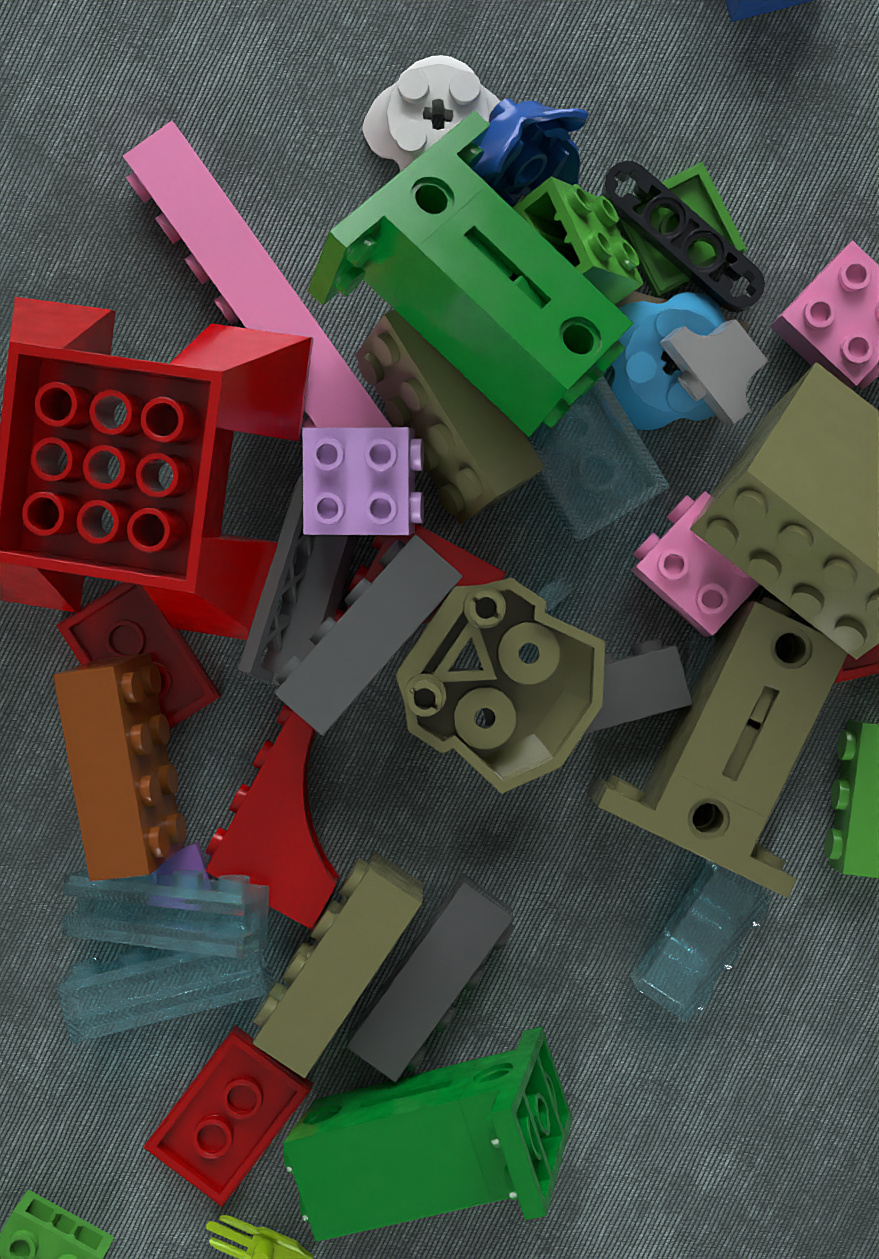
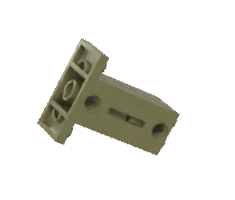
M763 597L762 601L751 598L750 602H743L722 625L690 691L693 704L682 708L643 791L639 790L638 786L611 774L608 782L595 776L587 794L599 808L789 898L797 879L783 869L786 860L773 854V851L758 844L757 841L848 653L809 622L798 619L795 621L789 618L792 609L767 597ZM780 637L783 647L780 655L777 657L775 644ZM705 804L704 813L701 817L693 820L692 817L696 808Z

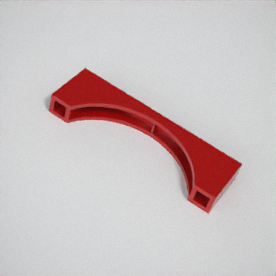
M415 523V533L376 536L372 547L379 550L370 568L363 564L360 566L348 591L351 592L364 577L372 583L385 569L379 563V560L398 539L407 544L415 534L463 576L454 587L485 585L503 580L506 572ZM447 596L440 602V604L432 611V613L425 619V621L422 624L429 623L432 620V618L434 617L438 609L441 607ZM338 608L334 620L338 622L346 612ZM285 704L276 721L284 726L275 743L266 740L252 766L259 769V773L251 787L244 783L241 785L228 809L236 813L227 831L221 827L217 829L205 851V854L212 857L205 872L312 929L333 892L340 875L328 859L320 843L309 803V759L316 730Z

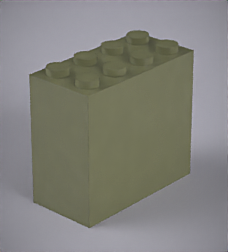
M816 362L760 420L689 529L855 659H858L879 644V411Z

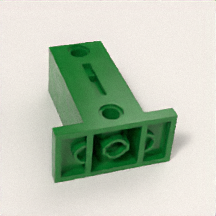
M474 110L329 231L308 292L324 306L338 293H341L344 297L349 295L364 280L514 424L530 437L543 423L552 429L572 408L573 403L580 396L583 397L605 374L604 372L626 349L619 340L634 323L472 170L484 155V150L480 145L490 127V124Z
M543 1026L524 1030L518 1046L514 1050L398 1078L396 1082L390 1080L314 1099L284 1140L283 1159L287 1171L294 1175L300 1193V1212L304 1221L310 1223L316 1242L506 1199L519 1201L526 1221L547 1216L573 1117Z

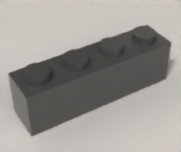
M416 534L407 544L398 539L379 560V563L385 568L372 583L364 577L345 598L344 601L350 608L339 621L336 622L331 617H328L309 640L315 645V648L307 657L300 661L294 656L274 678L281 685L274 694L322 737L463 577Z
M660 638L631 645L632 655L614 659L612 651L605 652L603 707L584 734L692 705L677 646L669 644L662 646ZM482 708L486 724L490 726L494 722L495 714L488 708Z
M463 873L351 1028L346 1047L394 1082L397 1081L405 1069L410 1073L413 1072L427 1051V1046L423 1044L433 1029L441 1032L453 1017L456 1006L452 1003L463 988L468 992L471 991L480 980L486 968L481 963L492 947L499 951L512 935L515 926L511 924L514 918L511 907Z

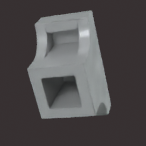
M737 319L723 322L706 336L697 335L686 326L676 328L659 342L683 374L678 377V380L685 391L697 402L703 398L722 423L735 424L751 411L746 400L748 382L769 361Z

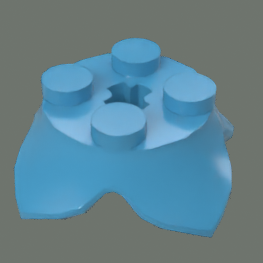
M685 292L674 295L663 304L640 301L628 303L618 308L634 323L619 340L626 349L611 365L614 369L615 377L610 387V405L620 425L630 429L654 430L662 428L680 418L699 421L714 416L715 413L703 398L698 402L695 401L682 387L678 380V377L683 374L681 370H671L668 374L663 371L662 367L667 362L661 360L662 353L665 350L659 342L674 329L684 326L697 335L706 336L723 322H726L718 304L705 294Z

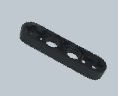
M622 161L610 168L603 182L602 196L610 201L618 216L715 302L729 312L739 313L747 311L760 299L764 292L765 281L758 267L647 169L634 161ZM629 178L635 180L636 185L633 192L643 202L648 193L654 196L648 202L641 216L635 212L640 201L631 193H626L623 197L617 195L618 182L615 179L621 182H625ZM659 208L671 210L676 215L677 228L671 233H659L651 225L650 214ZM704 241L712 246L715 252L713 264L707 267H699L692 263L689 259L688 248L693 242ZM725 259L731 265L724 273L734 281H738L741 277L746 278L749 281L746 291L750 297L743 293L737 298L733 297L729 292L733 284L723 274L716 282L710 278L721 267Z

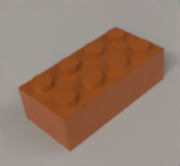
M151 653L94 660L53 674L89 881L150 875L184 847L183 842L186 839L187 833L185 818L182 813H178L175 793L178 789V775L175 766L169 763L166 745L170 738L169 723L166 716L161 714L158 694L161 691L159 669L155 664H152Z

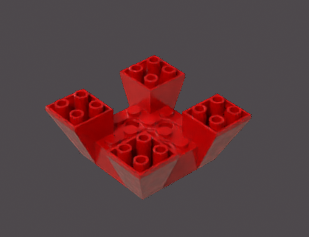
M15 297L0 422V600L77 613L80 612L84 576L140 584L144 587L174 629L247 640L278 542L221 533L233 434L237 432L300 442L314 338L210 324L168 364L112 356L111 348L116 314L114 310ZM123 401L126 406L127 415L123 424L118 427L115 422L114 413L116 407ZM62 449L67 454V465L63 472L59 469L57 462L58 455ZM115 455L120 463V472L113 481L108 473V464ZM167 462L172 468L173 480L165 490L159 481V471ZM106 509L110 511L113 517V528L109 534L105 532L102 526V516Z

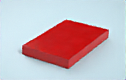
M122 582L80 609V612L72 614L56 625L81 665L94 660L151 653L152 664L158 667L161 675V691L158 694L161 714L166 716L170 729L222 696L181 631L171 627L140 584Z
M234 1025L143 1147L221 1207H223L313 1086V1083L307 1078H303L252 1044L254 1038L237 1025Z

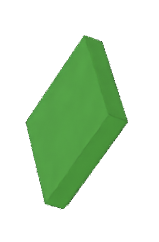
M703 161L661 182L743 255L747 252V248ZM651 193L647 194L644 202L635 195L640 201L637 210H635L638 215H642L648 202L654 198ZM659 208L650 214L651 225L659 233H671L677 228V218L671 210ZM619 217L617 224L625 240L635 250L639 258V267L654 297L660 298L692 282ZM704 241L693 242L688 248L689 259L693 264L699 267H707L713 264L715 252L710 244ZM725 259L724 262H723V264H722L721 266H723V265H725V264H727V263H729V262Z

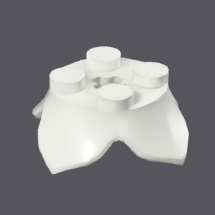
M431 56L415 62L400 75L399 80L395 84L385 89L374 100L364 119L362 130L371 150L381 158L395 160L401 172L474 110L489 123V115L500 100L480 83L479 78L465 63L449 56ZM442 114L445 119L451 122L444 121V129L436 130L433 129L432 121L428 120V118H432V115Z

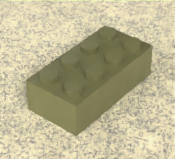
M395 309L382 316L355 354L358 359L359 370L363 378L370 385L375 386L383 399L385 411L391 423L395 427L414 428L415 439H423V471L428 472L437 486L439 499L447 512L456 517L460 525L507 498L545 469L524 432Z
M376 851L373 852L367 862L360 857L355 862L344 879V885L339 892L344 897L340 903L333 899L329 901L317 919L316 927L310 935L315 939L311 945L303 940L289 961L288 968L282 977V980L286 982L283 986L277 981L274 983L262 1001L260 1010L253 1020L260 1027L252 1044L303 1078L307 1076L422 905L423 883Z

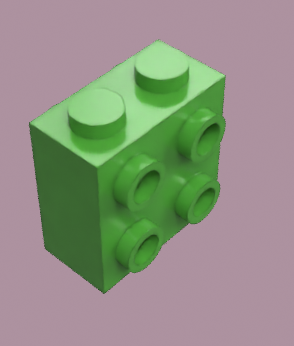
M551 176L512 207L614 305L644 284L636 268L639 265V258L633 247L625 239H622L616 223L619 221L618 214L610 201L604 196L597 197L584 191L577 184L572 186Z
M28 1189L0 1233V1259H103L114 1236Z

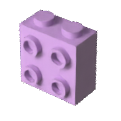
M302 428L303 534L410 535L415 533V523H423L424 518L423 492H415V471L423 470L424 444L423 439H415L414 428Z

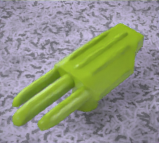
M221 1215L219 1217L220 1221L252 1234L253 1236L250 1237L214 1221H209L206 1224L207 1230L247 1247L245 1251L220 1239L210 1238L209 1243L211 1246L238 1259H314V1254L302 1247L297 1240L264 1226L256 1227L229 1215Z

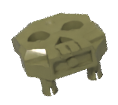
M512 577L485 585L453 587L395 673L405 705L408 731L442 754L454 749L501 794L562 767L603 707L606 641L546 614V601ZM472 638L482 667L450 669L469 639ZM526 643L535 644L538 648V657L530 663L523 662L519 657V650ZM482 708L492 710L495 714L494 722L487 727L478 725L475 721L476 712Z

